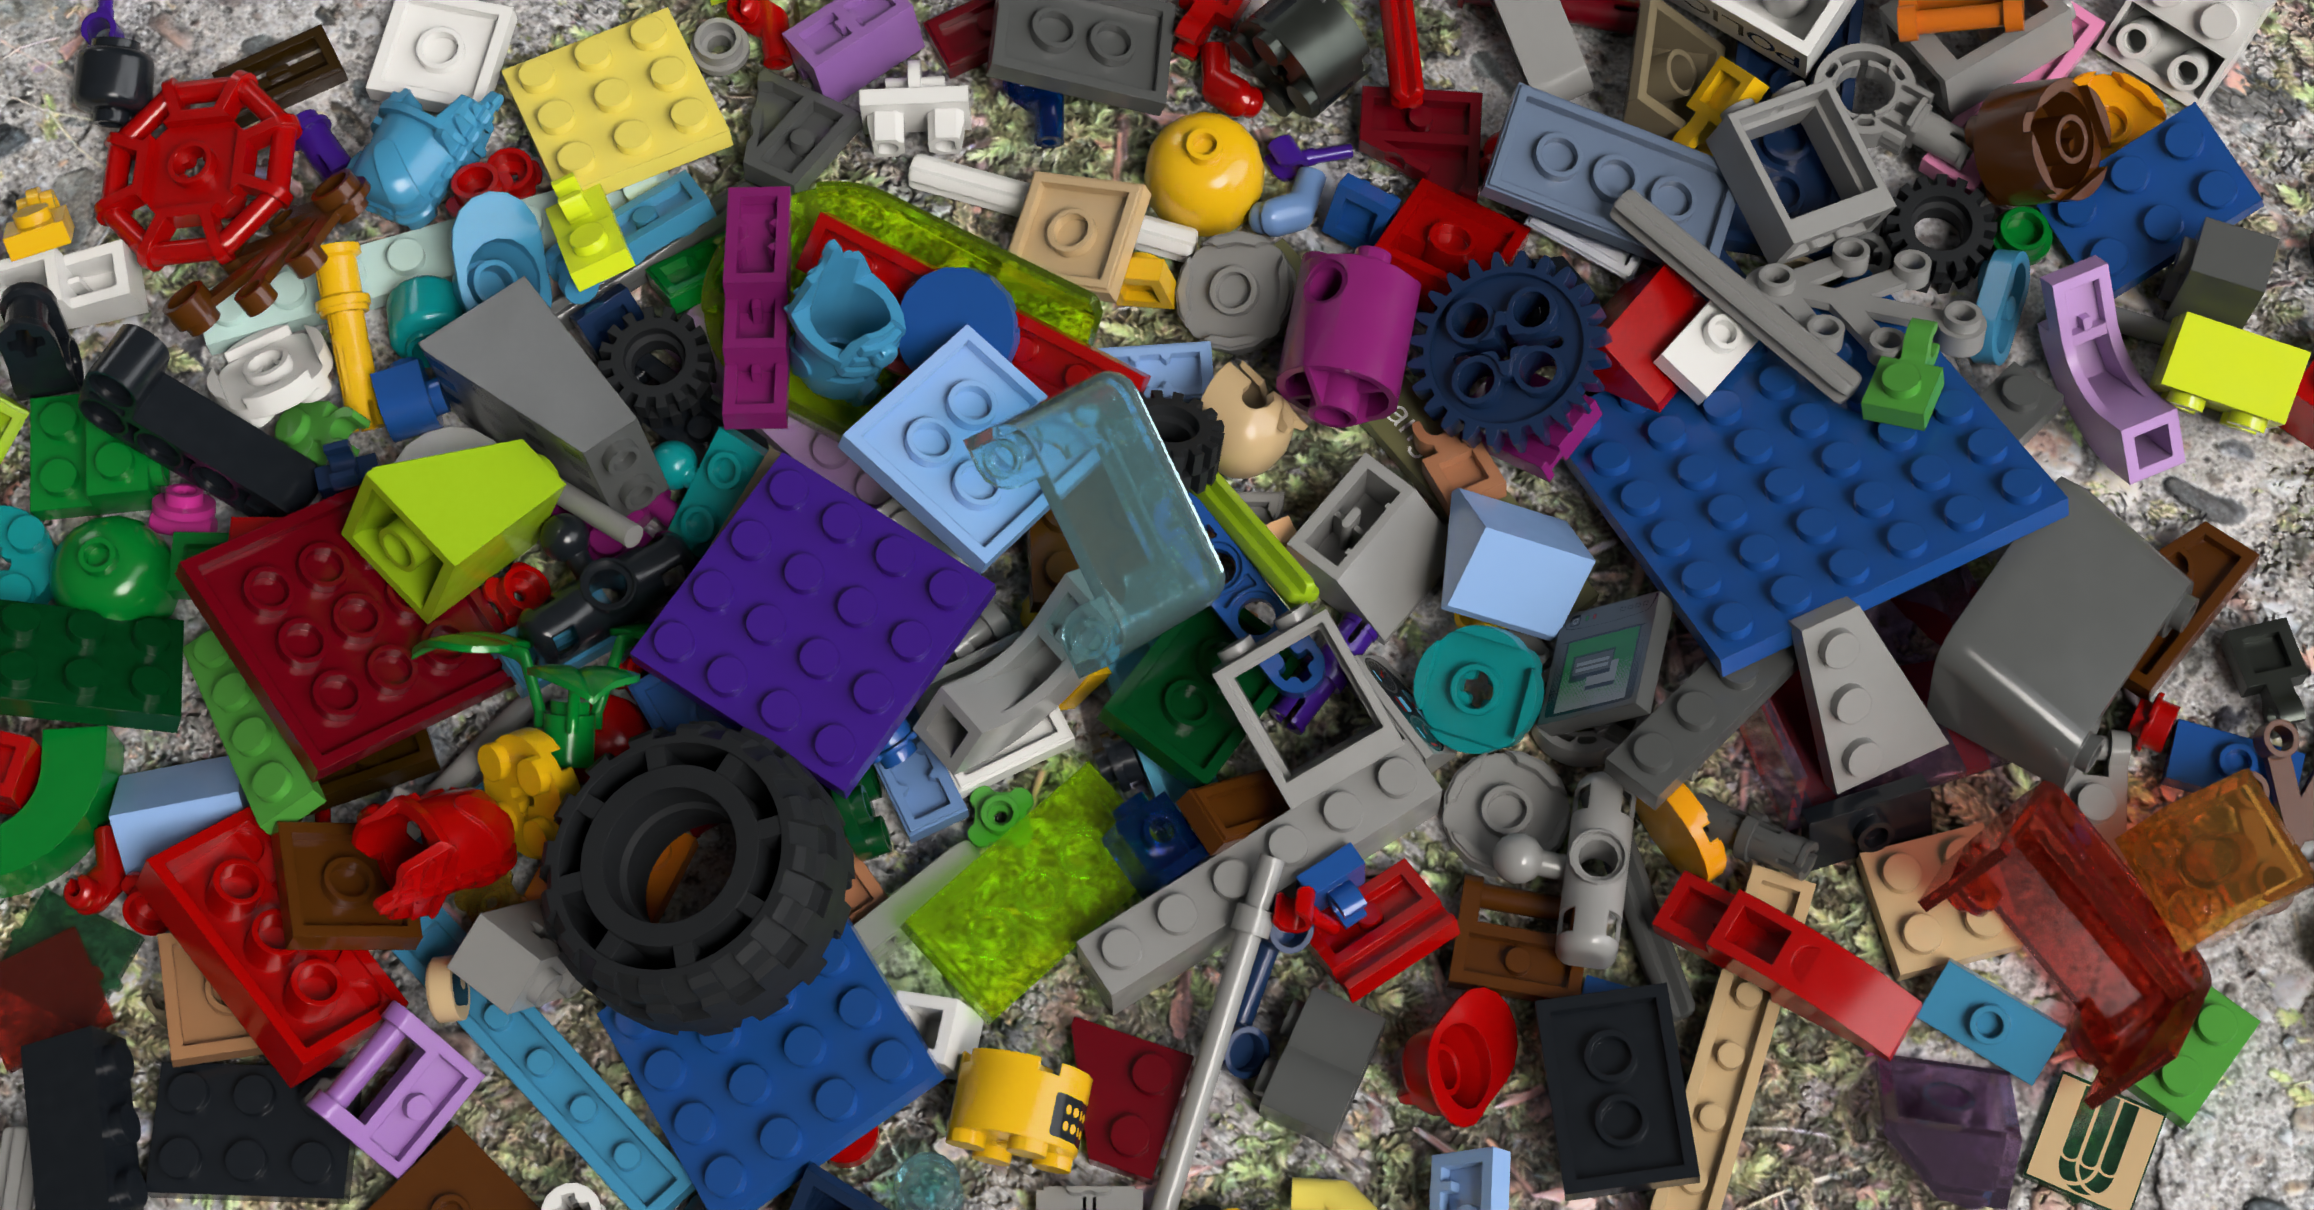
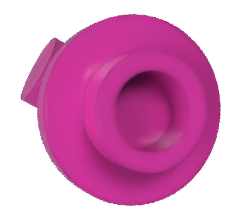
M184 483L170 485L166 487L165 492L156 495L152 499L149 528L156 533L173 536L174 532H217L218 521L215 518L216 501L211 496L204 494V490L196 485Z

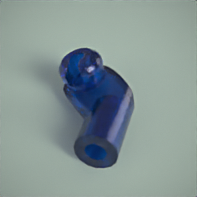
M1003 80L1002 87L1006 96L1011 97L1017 105L1034 116L1035 144L1042 148L1062 146L1064 144V95Z

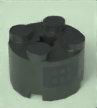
M1269 0L1238 26V34L1229 41V47L1234 57L1244 67L1253 69L1257 77L1266 86L1262 93L1267 104L1282 117H1287L1294 111L1300 116L1313 119L1372 69V64H1363L1362 58L1370 52L1365 37L1357 23L1337 0H1326L1323 3L1320 0Z

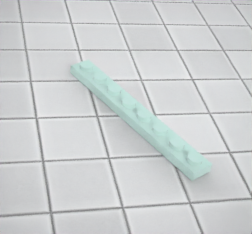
M668 171L607 194L612 209L619 208L669 179ZM554 190L520 199L536 217L542 234L545 253L557 243L545 211L546 208L558 203V197ZM456 218L360 245L362 253L356 258L363 292L370 294L372 303L369 306L370 310L386 306V301L391 291L403 281L413 277L432 275L452 282L455 268L451 250V229ZM288 266L282 267L270 283L278 293L277 299L268 309L254 317H248L234 300L236 293L240 289L218 304L216 308L221 313L220 318L210 329L203 333L206 346L211 355L224 353L240 340L273 326L288 324L293 333L306 329L304 325L314 327L327 323V320H322L315 310L314 303L320 299L315 273L305 279H298Z

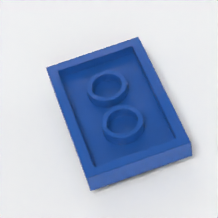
M2196 102L2100 161L2099 167L2108 166L2099 188L2088 198L2080 201L2036 205L2039 212L2047 219L2051 230L2073 263L2094 255L2108 263L2114 299L2164 269L2169 263L2172 264L2183 237L2194 238L2205 217L2234 225L2264 206L2263 199Z

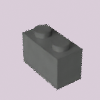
M2205 217L2194 238L2183 237L2174 263H2169L2166 268L2157 296L2158 299L2167 301L2162 320L2171 323L2174 317L2188 311L2243 329L2265 293L2280 239Z

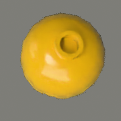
M1209 112L1181 116L1162 128L1150 146L1144 173V184L1151 193L1149 204L1158 217L1166 221L1195 228L1198 231V236L1202 237L1231 232L1248 221L1249 211L1260 199L1265 181V168L1258 143L1242 124L1225 115Z

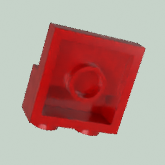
M1422 178L1375 246L1388 251L1392 256V265L1399 267L1421 283L1417 308L1434 314L1437 307L1431 301L1428 293L1435 291L1447 296L1452 291L1446 277L1449 272L1458 276L1464 282L1470 278L1469 260L1474 259L1483 271L1490 270L1494 252H1499L1506 264L1513 266L1519 250L1522 251L1526 246L1531 229ZM1483 318L1471 321L1465 330L1473 334Z

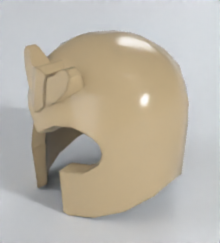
M1243 360L1239 364V369L1231 362H1227L1211 380L1200 400L1204 402L1202 411L1212 407L1218 413L1217 420H1222L1225 426L1218 472L1229 478L1248 479L1263 474L1285 454L1293 436L1294 428L1305 431L1308 427L1304 419L1291 408L1282 396L1274 390L1269 393L1265 379Z

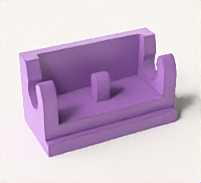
M833 0L782 33L801 78L805 81L810 77L815 92L837 102L846 99L925 47L913 5L908 0Z

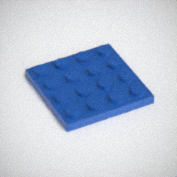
M849 917L841 939L832 938L822 957L827 961V964L810 985L802 981L786 995L789 1004L762 1021L751 1016L743 1019L741 1027L733 1028V1032L703 1036L696 1031H679L678 1035L650 1029L616 1012L609 1006H606L597 1013L707 1210L759 1209L802 1179L806 1169L812 1163L821 1166L947 1078L929 1051L927 1044L910 1016L902 1007L894 990Z

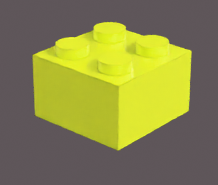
M2187 311L2172 319L2149 387L2152 390L2161 392V397L2175 406L2178 411L2195 415L2196 412L2203 413L2204 407L2222 413L2219 421L2221 425L2252 435H2256V432L2264 434L2266 428L2285 425L2311 352Z

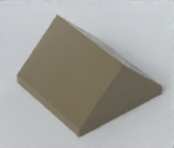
M1641 0L1632 42L1622 122L1673 140L1676 133L1695 114L1686 104L1721 55L1725 57L1726 46L1664 1Z

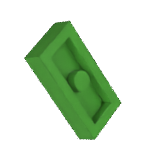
M2204 982L2127 1090L2183 1130L2193 1119L2261 1021Z

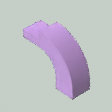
M2094 255L2040 277L2047 319L2037 323L2044 354L2058 391L2065 395L2063 402L2091 449L2111 471L2129 485L2185 463L2177 408L2155 393L2146 384L2132 363L2124 345L2116 315L2108 263Z

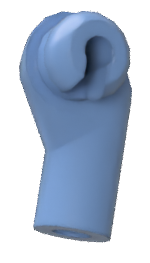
M1300 167L1289 194L1257 202L1251 207L1248 221L1252 230L1259 235L1267 234L1270 237H1280L1308 228L1313 221L1326 182L1325 174L1316 168Z

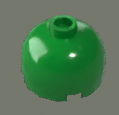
M120 515L99 517L74 528L57 546L49 566L50 591L57 606L89 610L100 614L103 618L119 621L147 616L168 619L174 613L179 600L173 599L167 592V585L171 577V549L164 538L140 520Z

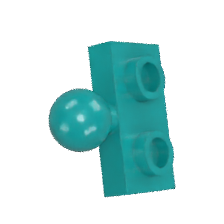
M724 427L718 428L700 466L696 453L688 444L677 440H670L658 445L653 450V453L667 481L668 490L688 489L667 531L678 534L686 542L691 552L702 559L768 450L736 429L724 430Z

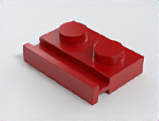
M1405 858L1358 887L1367 902V906L1364 907L1367 913L1366 917L1346 930L1340 924V930L1336 935H1329L1314 926L1313 937L1306 946L1333 981L1343 988L1351 1003L1364 997L1461 934L1455 916L1445 910L1438 896ZM1330 907L1322 910V912L1337 920Z

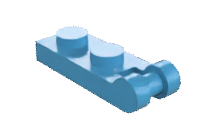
M686 169L613 210L635 265L640 264L648 255L674 240L692 234L700 225L717 216L709 198ZM558 243L550 247L545 253L546 267L549 275L554 281L558 282L559 289L564 296L574 304H584L593 299L599 290L600 283L579 292L569 274Z

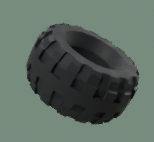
M689 721V724H679L675 732H668L661 726L633 736L628 740L630 746L628 750L616 757L610 752L608 754L604 753L585 770L590 776L589 780L576 796L567 792L553 816L555 818L554 822L559 825V829L554 841L548 840L544 842L539 875L547 884V889L541 894L543 904L540 905L546 932L555 940L561 952L558 958L582 986L616 1012L650 1029L678 1035L679 1031H696L703 1036L733 1032V1028L741 1027L743 1019L751 1016L762 1021L789 1004L786 995L802 981L807 985L814 981L827 964V961L822 956L831 939H841L851 910L850 905L845 901L846 890L852 888V879H855L853 850L847 844L842 828L846 823L833 799L810 771L769 738L745 727L738 731L728 729L717 721ZM715 823L732 824L736 835V857L730 877L718 896L704 909L686 919L671 923H651L646 907V890L651 871L663 851L679 836L699 826Z

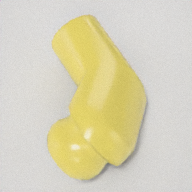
M1292 1177L1291 1210H1378L1353 1183L1346 1180Z

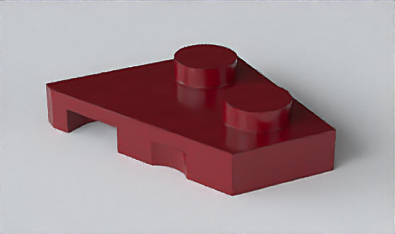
M1362 86L1358 150L1418 182L1422 178L1427 179L1477 203L1483 93L1424 89L1423 103L1419 108L1411 109L1407 107L1399 110L1391 104L1389 87Z
M1074 1016L1071 1029L1076 1067L1088 1073L1093 1079L1084 1120L1089 1164L1152 1185L1194 1065V1056Z

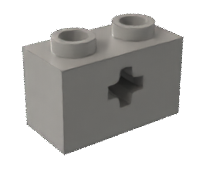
M541 898L480 913L447 966L449 970L507 1015L535 1006L539 1008L548 1002L564 997L571 998L583 987L558 958L561 952L555 940L545 929L540 905L543 904Z

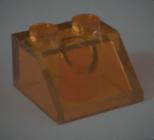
M2250 768L2234 773L2163 807L2114 839L2182 953L2214 947L2314 885L2313 869Z

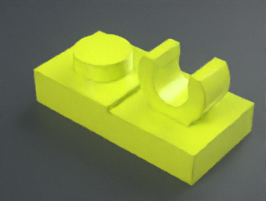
M573 172L550 182L558 197V203L546 208L545 211L569 274L579 292L636 266L609 199L600 183L582 191Z

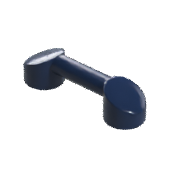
M1275 900L1273 901L1271 906V913L1274 912ZM1273 924L1269 939H1261L1221 1070L1226 1074L1241 1079H1249L1260 1073L1266 1059L1270 1055V1045L1266 1035L1260 1029L1252 1026L1278 952L1294 954L1302 951L1313 937V925L1306 932L1294 934L1281 931Z

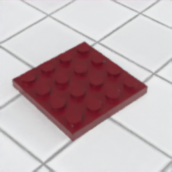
M361 485L347 489L180 561L175 572V576L312 783L516 685L512 677H508L504 669H502V663L499 658L494 659L491 653H466L435 649L412 660V648L419 642L429 638L469 631H486L501 634L507 631V628L490 603L484 598L479 587L430 624H427L341 535Z

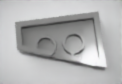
M1844 597L1789 620L1824 784L1833 792L1840 794L1949 744L1857 603L1849 597Z

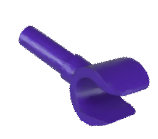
M98 0L96 12L89 14L83 20L81 34L89 46H91L92 39L103 29H110V37L125 38L124 32L114 20V0Z
M1282 135L1273 139L1268 144L1271 154L1266 155L1264 159L1279 180L1288 182L1295 179L1300 167L1315 166L1318 163L1353 158V148L1351 144H1343L1317 149L1309 148L1301 151L1291 135Z

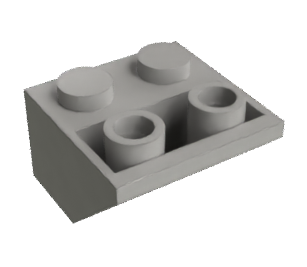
M1365 452L1289 540L1286 549L1313 578L1315 585L1319 588V597L1342 615L1346 612H1351L1362 618L1358 626L1363 629L1368 623L1377 632V641L1385 645L1444 575L1448 530L1414 487Z

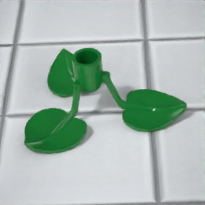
M653 622L631 623L609 628V635L617 637L607 666L593 665L580 669L562 664L534 666L530 651L528 650L531 649L529 641L506 634L486 631L446 634L421 641L412 648V660L432 650L445 649L466 653H498L517 661L522 668L534 710L533 727L543 728V732L552 737L561 748L551 752L560 768H588L594 763L595 730L602 729L603 712L611 690L640 682V673L619 668L623 654L626 649L635 646ZM537 677L567 689L568 698L551 699L550 711H546Z

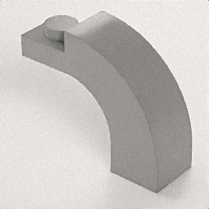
M1082 568L1066 573L1027 629L1004 652L984 667L963 678L941 686L912 729L953 775L982 763L1034 728L1085 680L1107 653L1108 649L1103 645V642L1121 618L1123 612Z

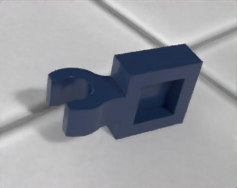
M349 439L322 445L329 465L314 468L318 491L322 498L326 499L361 485L368 471L376 466H381L376 453L356 457Z

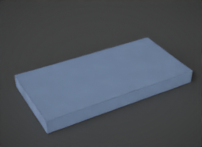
M1520 82L1517 84L1485 175L1480 196L1662 264L1664 262L1612 220L1610 216L1613 204L1618 197L1627 190L1633 189L1718 258L1720 257L1736 200L1713 156Z

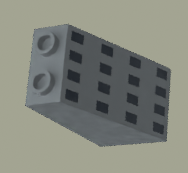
M525 276L418 343L459 419L496 443L523 439L537 454L547 457L553 463L559 477L625 517L634 511L647 507L658 495L669 489L637 417Z

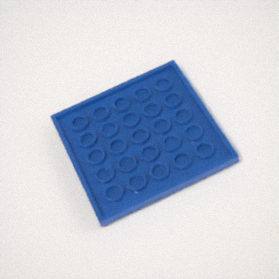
M1867 270L1862 276L1849 278L1831 288H1837L1873 274L1870 270ZM1892 295L1882 297L1885 299L1895 300L1892 297ZM1812 308L1817 315H1832L1830 311ZM1874 320L1880 328L1891 327L1902 331L1904 334L1906 333L1907 327ZM1845 328L1842 349L1836 354L1860 373L1862 381L1857 391L1843 404L1833 402L1758 340L1700 405H1697L1681 389H1679L1660 413L1606 391L1590 396L1596 400L1603 415L1566 461L1563 460V462L1656 588L1671 599L1675 614L1720 675L1725 677L1793 645L1792 627L1789 624V620L1844 597H1849L1863 611H1866L2069 516L2068 497L1940 350L1934 366L1943 367L1945 384L1925 431L1863 419L1861 401L1877 366L1870 363L1867 358V351Z

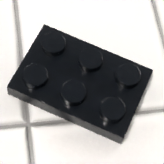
M1667 982L1535 1001L1565 1201L1700 1183V1172Z
M162 1062L146 1178L148 1195L151 1198L349 1204L356 1146L306 1106L318 1089L326 1092L345 1068L325 1067L290 1089L273 1065L202 1063L173 1068L172 1062ZM362 1090L346 1108L357 1119L360 1113Z

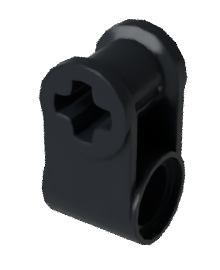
M19 282L10 285L3 291L0 298V313L4 324L0 327V352L8 368L10 381L16 397L23 401L31 398L80 391L84 382L81 354L75 339L69 333L56 296L44 285L34 282Z

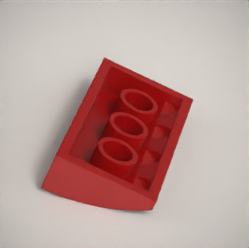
M250 806L146 859L135 884L136 888L290 1089L327 1067L372 1036L385 1021L380 1015L393 1000L407 1008L409 1002L368 950H286L271 836L259 827Z

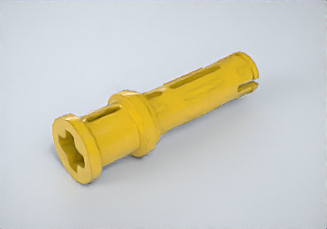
M344 241L320 245L328 255V259L315 272L320 299L314 305L316 313L320 315V318L327 320L343 406L354 409L371 421L369 428L361 429V432L383 428L385 423L380 413L370 374L375 373V367L364 313L370 310L369 306L372 303L370 294L363 292L356 258L362 253L360 243Z

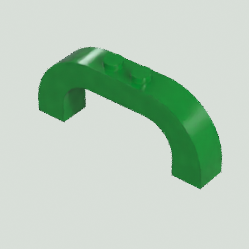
M108 726L43 729L41 770L35 791L26 805L17 814L0 824V899L24 894L40 888L70 870L95 845L93 831L108 825L110 822L109 812L119 776L123 775L124 745Z

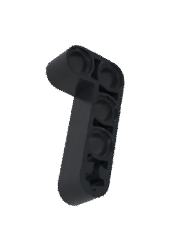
M123 324L86 374L78 399V408L89 422L248 517H285L310 506L319 492L314 468L318 466L314 462L166 374L165 371L170 359V353L166 345L150 331L133 324Z

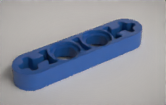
M1168 491L1167 499L1157 498L1154 501L1149 512V525L1157 543L1235 640L1248 635V633L1241 629L1238 621L1240 611L1251 602L1266 603L1273 609L1276 618L1289 610L1195 495L1189 492L1188 497L1178 499L1174 491ZM1172 507L1179 513H1183L1188 509L1194 512L1188 519L1192 531L1200 541L1208 531L1212 532L1215 538L1200 543L1188 559H1184L1180 554L1191 549L1184 535L1178 529H1173L1168 533L1163 530L1168 524L1165 512ZM1213 553L1228 555L1236 565L1234 577L1222 586L1209 585L1199 575L1201 562L1205 557ZM1274 623L1268 632L1262 635L1251 636L1256 643L1278 629ZM1310 635L1287 647L1297 659H1301L1306 655L1313 659L1308 665L1309 680L1302 683L1299 678L1294 676L1285 681L1281 675L1286 670V667L1279 653L1256 665L1273 687L1284 696L1293 699L1306 698L1315 693L1323 684L1326 674L1324 656Z

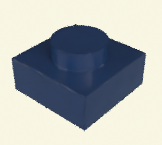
M620 282L569 317L597 361H602L599 353L602 341L611 343L607 331L613 324L621 330L626 328L622 317L632 312L636 321L645 319L642 310L628 288Z

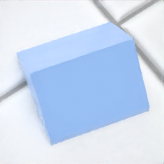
M1456 488L1451 494L1441 609L1552 641L1558 637L1559 630L1563 627L1596 560L1567 521L1462 488Z
M229 756L119 776L109 812V820L126 875L133 871L141 872L146 859L250 806Z

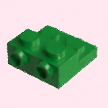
M80 394L30 399V512L40 521L152 510L153 497L161 493V486H168L170 483L169 469L89 422L78 408Z

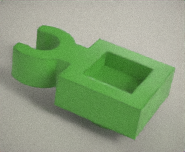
M329 401L300 402L294 407L285 410L275 426L274 438L304 455L318 467L325 466L328 460L322 445L348 439L356 429L369 428L371 421L350 407L338 408ZM351 445L356 457H358L360 450Z

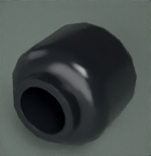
M95 37L91 41V46L85 47L76 53L72 93L73 102L80 110L93 114V124L107 128H122L130 121V118H133L153 99L155 66L150 55L140 51L141 44L139 42L121 37Z

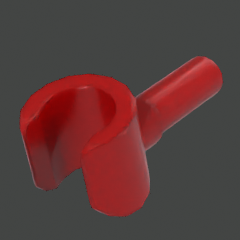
M1299 887L1296 892V899L1287 897L1283 892L1276 893L1272 922L1281 931L1294 934L1308 931L1313 925L1329 935H1336L1340 930V923L1320 911L1314 905L1316 892L1313 887Z

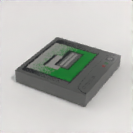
M1657 591L1569 614L1563 627L1559 630L1537 726L1550 736H1556L1651 714L1674 607L1671 599L1663 592Z

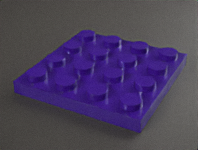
M782 452L630 652L633 663L737 730L741 731L745 727L769 738L797 759L810 771L818 782L844 799H847L995 596L996 588L995 583Z

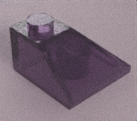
M1894 1055L1891 1061L1888 1062L1876 1056L1875 1068L1883 1134L1934 1195L1941 1201L1953 1202L1967 1209L1990 1207L2007 1210L2022 1145L2010 1073L2005 1070Z

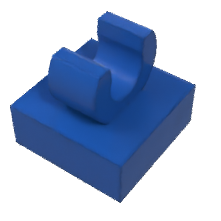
M1347 173L1337 185L1321 231L1355 249L1363 245L1375 246L1396 216L1401 199L1393 193L1389 194L1371 185V182L1365 179L1361 180Z
M1350 842L1296 876V892L1299 887H1313L1316 892L1314 905L1320 911L1329 906L1339 923L1346 930L1367 916L1364 910L1367 902L1358 887L1365 883V862Z

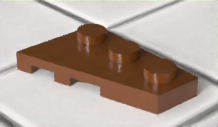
M2206 521L2158 550L2194 582L2191 595L2199 598V604L2192 619L2182 633L2171 629L2166 637L2162 638L2158 635L2155 637L2122 686L2139 698L2151 699L2257 567L2260 554Z

